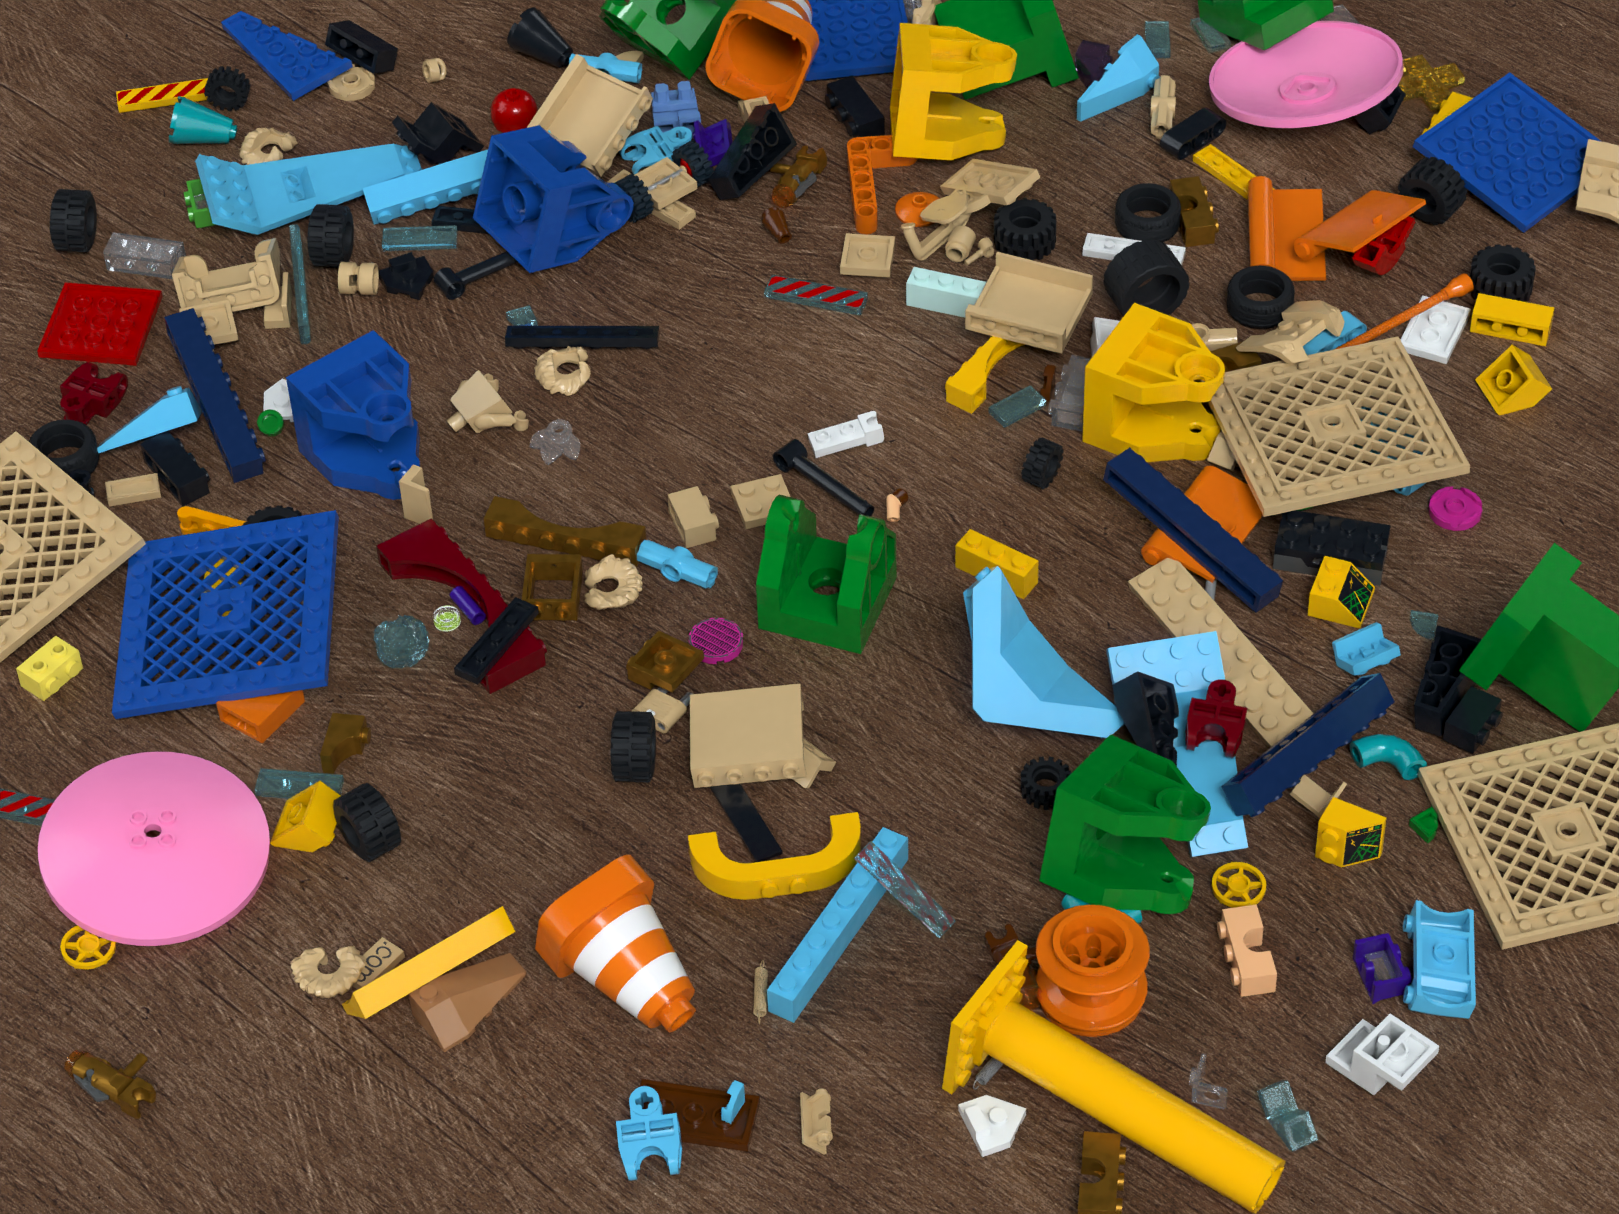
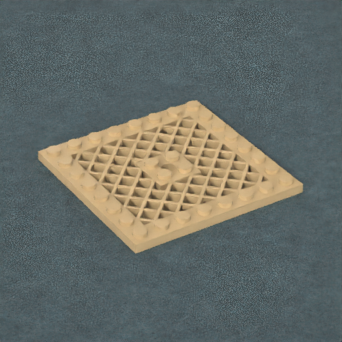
M1398 336L1307 355L1309 360L1302 362L1286 363L1282 360L1225 372L1224 383L1215 392L1211 401H1208L1264 517L1470 473V464ZM1371 369L1374 371H1378V374L1370 372L1369 370ZM1345 374H1346V375H1349V376H1352V377H1354V378L1351 379V378L1345 377ZM1320 380H1323V381H1327V382H1329V383H1328V384H1325V383H1322V382H1319V381H1320ZM1362 380H1365V381H1368V382H1371V383H1370V384H1367V383H1364V382H1361V381H1362ZM1295 385H1298V386H1301V387H1304V388H1303V389H1300V388H1296V387H1294V386H1295ZM1339 385L1345 387V389H1341L1336 386ZM1379 385H1380V386H1384V387H1387V389H1382V388H1379L1378 386H1379ZM1270 390L1275 391V392H1279V393H1278V394H1274V393H1271ZM1314 390V391L1320 392V394L1318 395V394L1312 393L1311 391ZM1355 390L1361 392L1362 394L1360 395L1357 393H1353V391ZM1288 395V396L1294 397L1295 399L1292 400V399L1286 398V396ZM1245 396L1253 397V400L1245 398ZM1328 396H1332V397H1335V398H1337V399L1334 400V399L1328 398ZM1374 396L1379 398V400H1375L1369 397ZM1262 401H1265V402H1268V403H1270V404H1269V405H1266V404H1263V403H1261V402H1262ZM1303 401H1307V402H1310V403H1312V404H1311V405H1308V404L1303 403ZM1389 401V402H1392V403H1396V405L1394 406V405L1388 404V403H1386V402ZM1278 406H1281V407H1284V408H1287V409H1286V411H1285V410L1279 409ZM1362 406H1363V407L1370 408L1371 410L1368 411V410L1362 409ZM1253 412L1261 413V416L1253 414ZM1379 412H1382V413H1385V414H1388V415H1387V416H1384V415H1381V414H1378V413H1379ZM1270 417H1273V418H1276V419H1279V420H1278V421H1274V420H1271V419H1269V418H1270ZM1398 417V418L1404 419L1405 421L1402 422V421L1396 420L1395 418ZM1289 422L1295 424V426H1289L1286 423ZM1372 422V423L1378 424V425H1380V426H1379V427H1376V426L1370 425V423ZM1263 427L1269 429L1270 431L1266 432L1260 429ZM1390 428V429L1397 430V431H1396V433H1395V432L1389 431V430H1387V429ZM1278 433H1281V434H1284V435H1287V436H1286V437H1281V436H1278L1277 434H1278ZM1406 433V434L1412 435V436H1414V437H1413V438H1410V437L1404 436V434ZM1296 438V439L1302 440V441H1304V442H1303V443H1300V442L1294 441V439ZM1379 439H1383V440H1386V441H1389V442H1388V443H1384V442H1381V441H1378V440H1379ZM1269 444L1276 445L1278 448L1270 447ZM1356 444V445L1362 446L1363 448L1360 449V448L1354 447L1353 445ZM1398 444V445L1404 446V447H1406V448H1405V449H1402V448L1396 447V445ZM1288 449L1294 451L1295 453L1291 454L1285 451ZM1330 449V450L1336 451V452H1338V453H1337V454H1333V453H1330V452H1327V451ZM1371 450H1375V451H1378V452H1381V453H1380V454H1375V453H1372V452H1370V451H1371ZM1414 450H1417V451L1423 452V454L1421 455V454L1415 453V452H1413V451H1414ZM1303 455H1306V456L1312 457V459L1310 460V459L1304 458V457H1302V456H1303ZM1348 455V456L1354 457L1355 459L1352 460V459L1346 458L1345 456ZM1388 455L1396 457L1397 460L1388 458ZM1280 460L1286 462V465L1277 463V461ZM1322 460L1328 462L1329 464L1325 465L1319 462ZM1362 461L1370 462L1372 464L1370 466L1362 463ZM1295 466H1298V467H1301V468H1304V469L1301 471V470L1295 469L1294 467H1295ZM1337 466H1340V467L1346 468V470L1343 471V470L1337 469L1336 467H1337ZM1313 471V472L1319 473V474H1321V475H1320V476H1316V475H1313V474H1310V473ZM1286 477H1289V478L1295 479V481L1292 482V481L1286 480L1285 478H1286Z
M17 431L0 443V507L1 505H11L10 510L0 511V550H4L0 554V662L146 545L144 539ZM16 475L15 480L5 481L6 476ZM31 488V494H21V489ZM13 490V495L2 496L3 491ZM38 502H47L46 507L36 508ZM29 503L27 509H18L19 504ZM63 515L62 521H52L53 516ZM71 515L75 518L74 520H70ZM45 517L44 522L34 523V518ZM27 518L26 523L16 524V519ZM69 529H79L78 534L68 535ZM61 530L60 536H50V531ZM32 532H42V537L31 538ZM19 533H24V537L22 538ZM95 542L94 548L84 549V543ZM77 544L76 549L65 550L66 545ZM58 545V551L47 552L48 546ZM33 547H40L39 552H35ZM74 559V565H63L64 560ZM56 560L55 566L45 567L46 561ZM38 562L36 568H27V563ZM43 576H53V581L42 582ZM35 577L34 583L24 584L25 578ZM17 579L16 584L6 585V580ZM33 592L32 598L22 599V593ZM14 594L13 600H3L4 595ZM12 609L11 615L1 616V610Z
M1619 723L1418 769L1419 780L1437 813L1438 819L1502 950L1619 922V873L1610 870L1612 865L1619 867V839L1606 834L1608 829L1619 833V822L1614 820L1616 815L1619 816V788L1611 785L1613 780L1619 782ZM1602 759L1615 764L1613 769L1600 764ZM1575 766H1579L1588 770L1585 775L1573 769ZM1552 772L1562 777L1558 781L1548 777L1547 774ZM1596 773L1607 779L1603 782L1592 778V776ZM1522 777L1535 782L1533 787L1521 783ZM1567 779L1579 783L1580 786L1578 788L1566 784ZM1495 784L1508 788V790L1504 793L1493 787ZM1543 785L1553 789V792L1548 794L1538 789ZM1586 787L1599 791L1596 796L1584 790ZM1468 790L1481 794L1480 798L1477 799L1467 795ZM1516 791L1527 797L1525 800H1521L1512 796V794ZM1563 793L1573 798L1568 802L1558 798V795ZM1607 794L1617 798L1618 801L1613 803L1603 799V797ZM1489 797L1500 803L1498 806H1494L1485 801ZM1536 799L1546 804L1544 808L1531 804V801ZM1586 803L1591 805L1590 809H1588ZM1508 805L1518 809L1517 814L1504 810L1505 806ZM1467 806L1473 808L1472 811H1471V813H1470V811H1469V809H1468ZM1597 808L1610 812V815L1606 817L1595 811ZM1481 811L1491 815L1490 820L1477 816L1478 812ZM1525 812L1530 814V820L1523 817ZM1499 818L1511 824L1506 828L1496 824V821ZM1597 824L1603 826L1601 830H1599ZM1518 826L1528 830L1529 833L1526 836L1514 830ZM1477 827L1484 829L1481 834ZM1568 829L1569 831L1574 832L1575 834L1569 836L1563 834L1561 831ZM1491 832L1501 836L1502 839L1498 842L1487 836ZM1535 834L1537 835L1539 841L1536 840V839H1533L1534 836H1535ZM1508 840L1520 844V849L1518 850L1506 845ZM1607 845L1614 848L1612 853L1606 851ZM1527 848L1540 852L1538 858L1525 853ZM1488 849L1494 851V853L1492 854V856H1491V854H1490V852H1489ZM1500 854L1512 858L1511 864L1498 859ZM1546 856L1548 857L1550 862L1544 860ZM1595 857L1597 859L1605 861L1606 863L1604 867H1602L1600 865L1590 862L1591 859ZM1522 862L1532 866L1530 872L1517 867L1518 863ZM1567 863L1579 869L1577 873L1564 869V865ZM1499 871L1505 873L1503 878L1501 877ZM1537 871L1547 872L1551 874V877L1548 880L1536 875ZM1587 871L1598 877L1594 881L1582 876L1583 873ZM1514 876L1523 880L1522 886L1509 881L1510 877ZM1559 877L1571 883L1569 887L1556 883V879ZM1606 879L1616 883L1617 886L1613 889L1601 883ZM1530 883L1543 888L1541 894L1528 889ZM1578 885L1590 890L1588 895H1585L1574 889ZM1553 892L1562 896L1561 901L1559 902L1547 897L1548 893ZM1510 893L1516 895L1514 899H1512ZM1524 898L1535 904L1531 908L1519 902Z

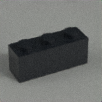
M350 20L329 23L325 41L327 47L373 74L394 70L398 48Z
M853 76L827 84L826 105L829 109L832 108L838 121L845 125L850 136L856 138L885 135V117Z
M165 431L140 444L145 464L153 473L158 474V479L182 507L210 493L208 487L210 477L206 469L200 468L197 465L195 457L192 453H187L184 450V446L179 438H174L169 431Z

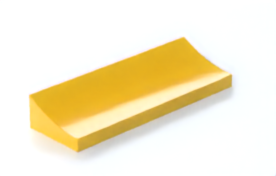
M504 907L498 908L353 992L351 999L342 1003L346 1014L366 1019L514 933L515 930Z

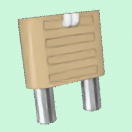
M664 688L652 689L632 711L652 712L656 730L661 733H667L687 712L686 707L690 704V695L693 693L687 692L680 700H677L667 695L668 690Z

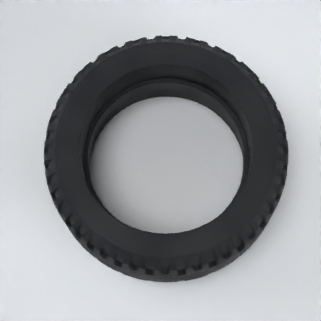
M1152 183L1134 185L1123 191L1116 201L1115 225L1118 232L1126 239L1139 241L1159 240L1160 242H1165L1171 239L1179 229L1181 217L1180 201L1173 191L1164 186ZM1139 211H1154L1162 215L1158 217L1146 218L1137 216L1134 213Z
M1270 266L1244 268L1234 274L1228 284V311L1235 321L1249 328L1268 329L1278 326V323L1284 321L1281 313L1294 304L1295 289L1293 282L1284 272ZM1253 293H1264L1276 299L1271 301H1255L1245 296Z
M67 419L52 421L37 429L30 437L29 442L68 475L78 469L86 470L92 474L98 465L99 453L97 451L96 437L93 431L82 422ZM60 448H79L77 452L66 457H48L50 453Z

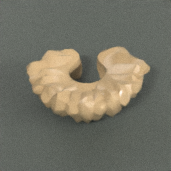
M257 128L255 131L249 132L241 144L239 152L242 158L241 162L242 164L247 163V165L282 160L283 154L276 146L272 148L270 154L263 153L261 149L265 145L276 144L283 151H290L298 144L296 137L292 136L289 132L282 133L274 128Z
M569 346L561 350L550 349L537 359V365L534 367L536 379L544 389L550 390V394L557 392L566 396L575 394L590 378V366L585 362L588 359L587 351L583 347ZM566 362L579 364L580 369L570 374H561L557 371V368Z
M611 554L585 571V585L590 589L584 595L585 602L597 610L624 608L629 604H633L638 598L639 592L642 591V576L639 575L637 568L630 563L628 558H615ZM607 578L615 579L619 583L618 587L611 592H602L596 589V583Z
M355 946L340 947L336 952L340 962L339 969L331 974H323L318 970L319 964L327 965L328 957L325 949L318 947L306 949L299 957H295L291 961V969L293 970L292 974L295 976V983H299L303 991L322 999H329L330 997H336L338 994L344 995L351 989L354 983H357L360 978L361 969L366 965L365 958L360 955V951Z

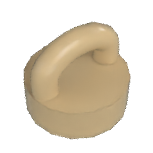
M431 58L424 60L422 70L424 78L428 83L438 82L445 78L447 69L442 59Z

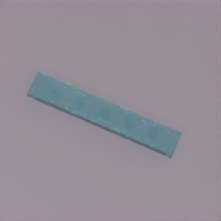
M298 224L289 225L298 329L301 344H309L311 342L303 247L300 227Z

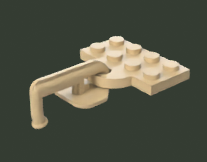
M972 159L940 186L943 194L949 196L933 201L921 212L922 220L941 224L936 230L919 242L914 230L915 223L901 225V229H903L914 257L917 260L928 258L948 241L954 227L966 225L972 212L978 211L990 203L1010 205L1015 202L1021 193L1030 189L1033 183L1040 178L1037 169Z

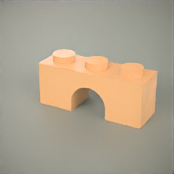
M1257 904L1222 909V918L1220 922H1217L1219 939L1225 940L1226 962H1231L1232 965L1230 969L1232 985L1238 986L1240 997L1275 992L1277 972L1271 951L1255 952L1248 949L1262 945L1263 924Z

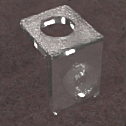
M1202 1053L1198 1068L1192 1067L1189 1077V1085L1193 1086L1191 1102L1225 1109L1228 1089L1202 1083L1207 1054ZM1213 1092L1220 1097V1099H1210L1206 1097L1204 1093Z

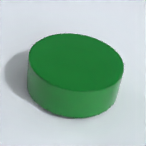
M269 409L259 415L257 425L262 434L274 437L282 432L284 420L278 411Z

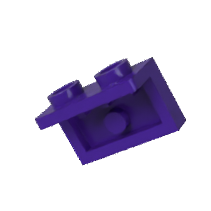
M724 119L704 128L699 120L695 121L694 140L699 144V148L703 147L705 149L704 153L708 154V160L712 162L711 167L719 164L733 142L731 125L727 119Z

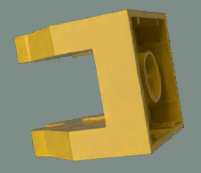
M900 23L889 107L893 156L954 160L982 150H994L1003 146L1006 139V129L1001 113L983 109L951 94L932 93L930 91L963 93L992 83L1010 81L1015 70L1016 51L1008 45L992 42L959 27Z
M1134 303L1085 366L1083 442L1116 455L1121 454L1130 447L1135 453L1141 455L1146 462L1178 459L1203 461L1208 459L1214 442L1220 433V426L1215 416L1208 413L1201 402L1211 401L1215 392L1224 383V363L1218 356L1210 352L1190 323ZM1195 380H1203L1204 382H1194V381H1195ZM1196 429H1197V430H1201V431L1198 432V433H1194V432H1192L1191 430H1196Z

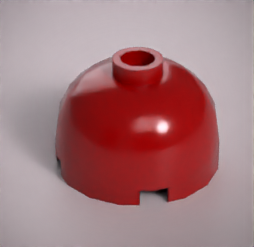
M518 88L506 89L499 92L491 104V121L494 123V127L503 133L527 128L537 113L538 108L535 99L528 91Z

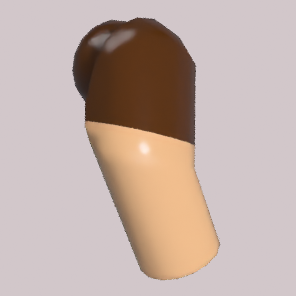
M895 489L886 497L887 521L896 522L900 520V507L909 498L908 493L904 489Z

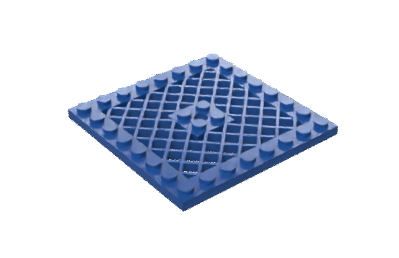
M336 510L145 541L146 545L133 554L128 561L112 714L115 719L216 704L217 701H235L328 686L339 522ZM298 546L302 548L295 555L291 554ZM272 550L276 552L269 559L265 558ZM249 555L250 557L243 564L239 562L244 556ZM220 559H223L224 562L221 563L217 568L213 566ZM283 559H287L288 561L281 568L277 566ZM197 563L198 566L194 570L189 572L188 569L193 564ZM258 563L262 564L255 572L251 570ZM171 567L173 570L164 577L162 573ZM232 567L236 568L229 576L225 575ZM296 567L300 568L293 576L289 574ZM207 571L210 572L204 580L199 579ZM270 571L274 572L268 580L263 579ZM181 575L185 577L177 585L173 583ZM244 575L248 577L241 585L237 583ZM219 579L223 581L215 589L211 587ZM283 579L287 581L279 589L275 587ZM193 583H194L195 585H197V586H196L194 589H192L189 593H187V592L185 591V590H187ZM257 583L261 585L258 589L254 588ZM295 587L299 589L292 597L288 596ZM165 589H171L165 596H160ZM268 592H271L272 595L264 602L262 598ZM179 596L182 597L175 606L171 604ZM281 600L285 602L279 609L273 608ZM191 604L195 606V607H194L192 610H190L187 614H185V613L183 612V611L186 610ZM165 608H166L167 610H169V611H168L164 616H162L161 618L158 617V615H159ZM293 609L297 610V612L290 618L286 617V615ZM232 610L227 616H222L224 612ZM267 613L271 614L263 623L260 621ZM177 617L180 618L173 627L169 625ZM279 621L284 623L276 631L272 629ZM189 625H190L191 627H193V628H192L189 632H187L185 635H183V634L181 633V632L184 631ZM163 629L167 631L159 639L155 638ZM291 630L296 632L288 640L284 638ZM265 634L270 636L262 644L258 642ZM198 637L200 641L196 644L193 641ZM177 638L179 641L169 648L167 645ZM239 638L243 640L236 648L232 647ZM213 642L217 645L209 653L205 650ZM279 642L282 646L274 653L270 651ZM187 646L191 648L184 656L179 655ZM251 647L255 648L248 657L243 655ZM160 651H163L164 654L155 661L153 658ZM225 651L229 653L223 660L217 659ZM290 651L294 653L287 661L283 660ZM199 655L203 657L195 665L191 663ZM264 655L268 657L260 666L256 664ZM173 659L177 661L169 669L165 668V666L168 663H170ZM237 660L241 661L235 669L229 668ZM211 664L215 666L207 674L203 672ZM187 668L189 671L179 678L177 675ZM157 673L163 674L155 682L151 681Z

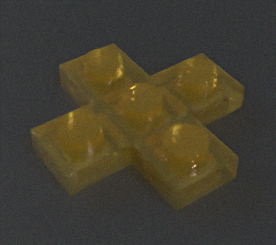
M1421 54L1403 59V73L1405 76L1401 78L1398 86L1406 94L1403 101L1421 96L1433 111L1440 109L1442 101L1449 98L1451 94L1449 88L1464 84L1465 76L1455 63L1432 68Z

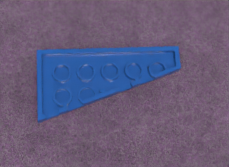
M242 11L221 22L223 29L293 101L353 67L350 59L336 57V54L330 50L325 52L318 49L316 44L291 33L285 34L276 26L269 27L263 24L262 20Z

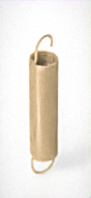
M764 960L761 961L760 967L755 969L753 1014L758 1017L759 1024L760 1017L766 1015L768 970L763 968Z

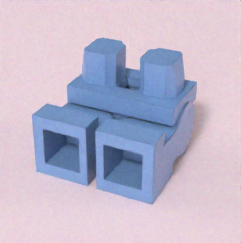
M679 82L677 84L678 90H669L668 85L665 83L656 84L654 92H651L654 127L659 126L662 132L669 131L675 127H686L691 130L693 137V132L695 131L694 122L699 120L701 123V116L697 107L695 91L691 87L690 82Z

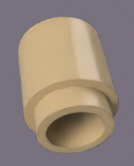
M963 225L953 228L945 246L946 256L950 260L961 262L968 257L976 240L974 231Z

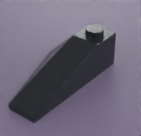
M1139 671L1113 684L1114 702L1137 746L1167 758L1177 766V751L1173 746V740L1178 737V729L1174 727V719L1179 717V708L1174 684Z

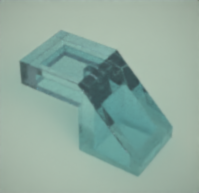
M1288 1080L1278 1081L1257 1091L1267 1120L1290 1151L1293 1152L1319 1140L1309 1111L1298 1109Z

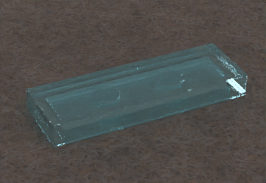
M457 226L383 228L382 249L383 251L457 249L458 229Z
M260 768L254 790L256 796L289 799L316 782L321 781L341 795L344 778L343 775Z

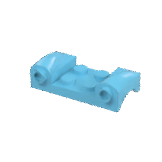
M1416 900L1410 915L1406 914L1403 921V932H1407L1408 938L1413 939L1414 978L1411 985H1406L1403 1002L1408 1004V1009L1411 1011L1469 1019L1476 1006L1474 910L1466 909L1452 913L1439 912L1429 908L1422 901Z

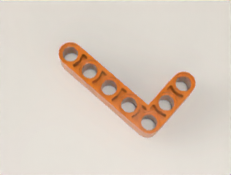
M892 135L856 137L847 142V165L855 228L861 234H872L878 227L877 202L872 168L910 166L917 161V158L893 156Z

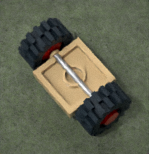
M689 141L672 152L671 158L674 161L666 157L635 175L629 174L615 182L634 202L633 211L628 220L634 223L651 214L654 210L652 206L660 210L709 182L714 169L711 167L712 162L708 160V154L704 153L705 149L703 147L699 148L697 142Z

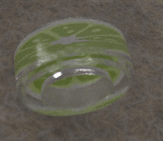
M451 605L437 608L433 613L434 626L443 632L455 630L461 623L459 610Z

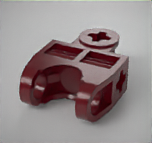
M90 362L82 364L60 385L62 394L60 405L62 410L65 411L64 420H75L87 425L95 414L107 418L119 405L127 391V375L118 372L114 375L111 374L107 378L98 379L99 368L96 364Z
M1223 679L1215 680L1208 687L1206 700L1191 698L1185 731L1186 750L1194 751L1195 747H1198L1201 742L1215 740L1223 746V752H1226L1225 757H1235L1242 742L1247 708L1234 705L1236 687L1233 683Z

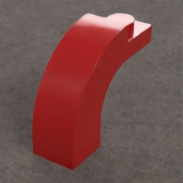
M1409 216L1379 235L1375 241L1372 240L1358 249L1352 258L1354 264L1378 275L1388 273L1406 249L1405 242L1416 223L1415 219Z

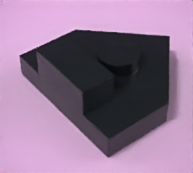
M412 252L388 259L389 267L379 270V279L386 291L396 295L398 293L410 295V298L420 300L424 294L423 290L434 278L433 270L425 256L415 258Z

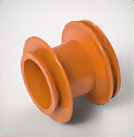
M1089 904L1065 909L1045 923L1036 941V956L1039 968L1036 974L1038 987L1035 988L1040 1007L1046 1017L1052 1023L1071 1034L1087 1037L1106 1036L1127 1027L1138 1016L1147 996L1148 982L1145 969L1149 961L1150 946L1142 927L1122 911L1103 905Z

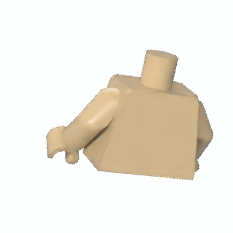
M479 370L469 380H463L460 383L456 393L451 397V402L458 411L446 420L455 432L459 431L467 423L476 433L494 427H509L512 424L516 430L525 431L528 429L529 420L525 419L526 414L521 410L516 411L514 416H512L511 409L497 393L499 380H493V376L489 373L483 376Z

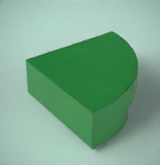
M1431 806L1409 820V826L1427 844L1437 834L1438 816L1436 811Z

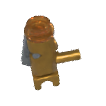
M804 145L796 154L797 160L793 165L776 163L770 169L771 172L784 174L772 191V200L777 206L781 208L791 206L809 186L817 181L815 174H821L827 166V156L823 148H819L815 153L808 154V146Z
M75 1050L68 1056L65 1062L64 1069L68 1072L69 1077L74 1079L96 1102L109 1099L120 1105L122 1112L135 1119L141 1118V1113L138 1111V1101L144 1100L148 1103H154L156 1100L155 1089L150 1083L139 1077L133 1079L134 1075L148 1061L147 1057L142 1053H138L125 1069L120 1068L119 1070L112 1067L109 1061L93 1056L87 1051L80 1052Z

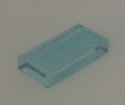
M1200 17L1191 19L1190 26L1208 54L1231 48V42L1226 34L1219 32Z
M1169 21L1145 22L1146 45L1155 58H1170Z
M1029 385L990 406L989 414L1006 428L1045 407L1046 399Z

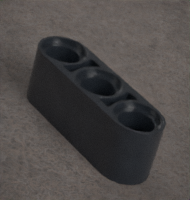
M1202 108L1165 132L1160 140V147L1178 160H1183L1219 137L1226 128V120L1209 108Z

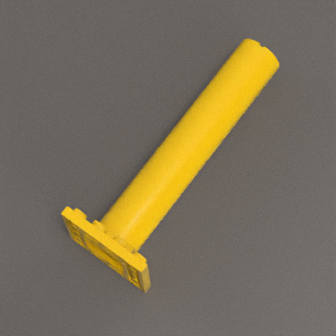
M1017 940L951 1022L942 1089L952 1095L959 1086L964 1087L975 1065L979 1067L985 1058L990 1055L1253 1214H1256L1264 1205V1200L1267 1201L1277 1185L1284 1169L1285 1160L1020 1004L1023 997L1020 991L1026 979L1023 973L1028 964V959H1026L1028 946Z

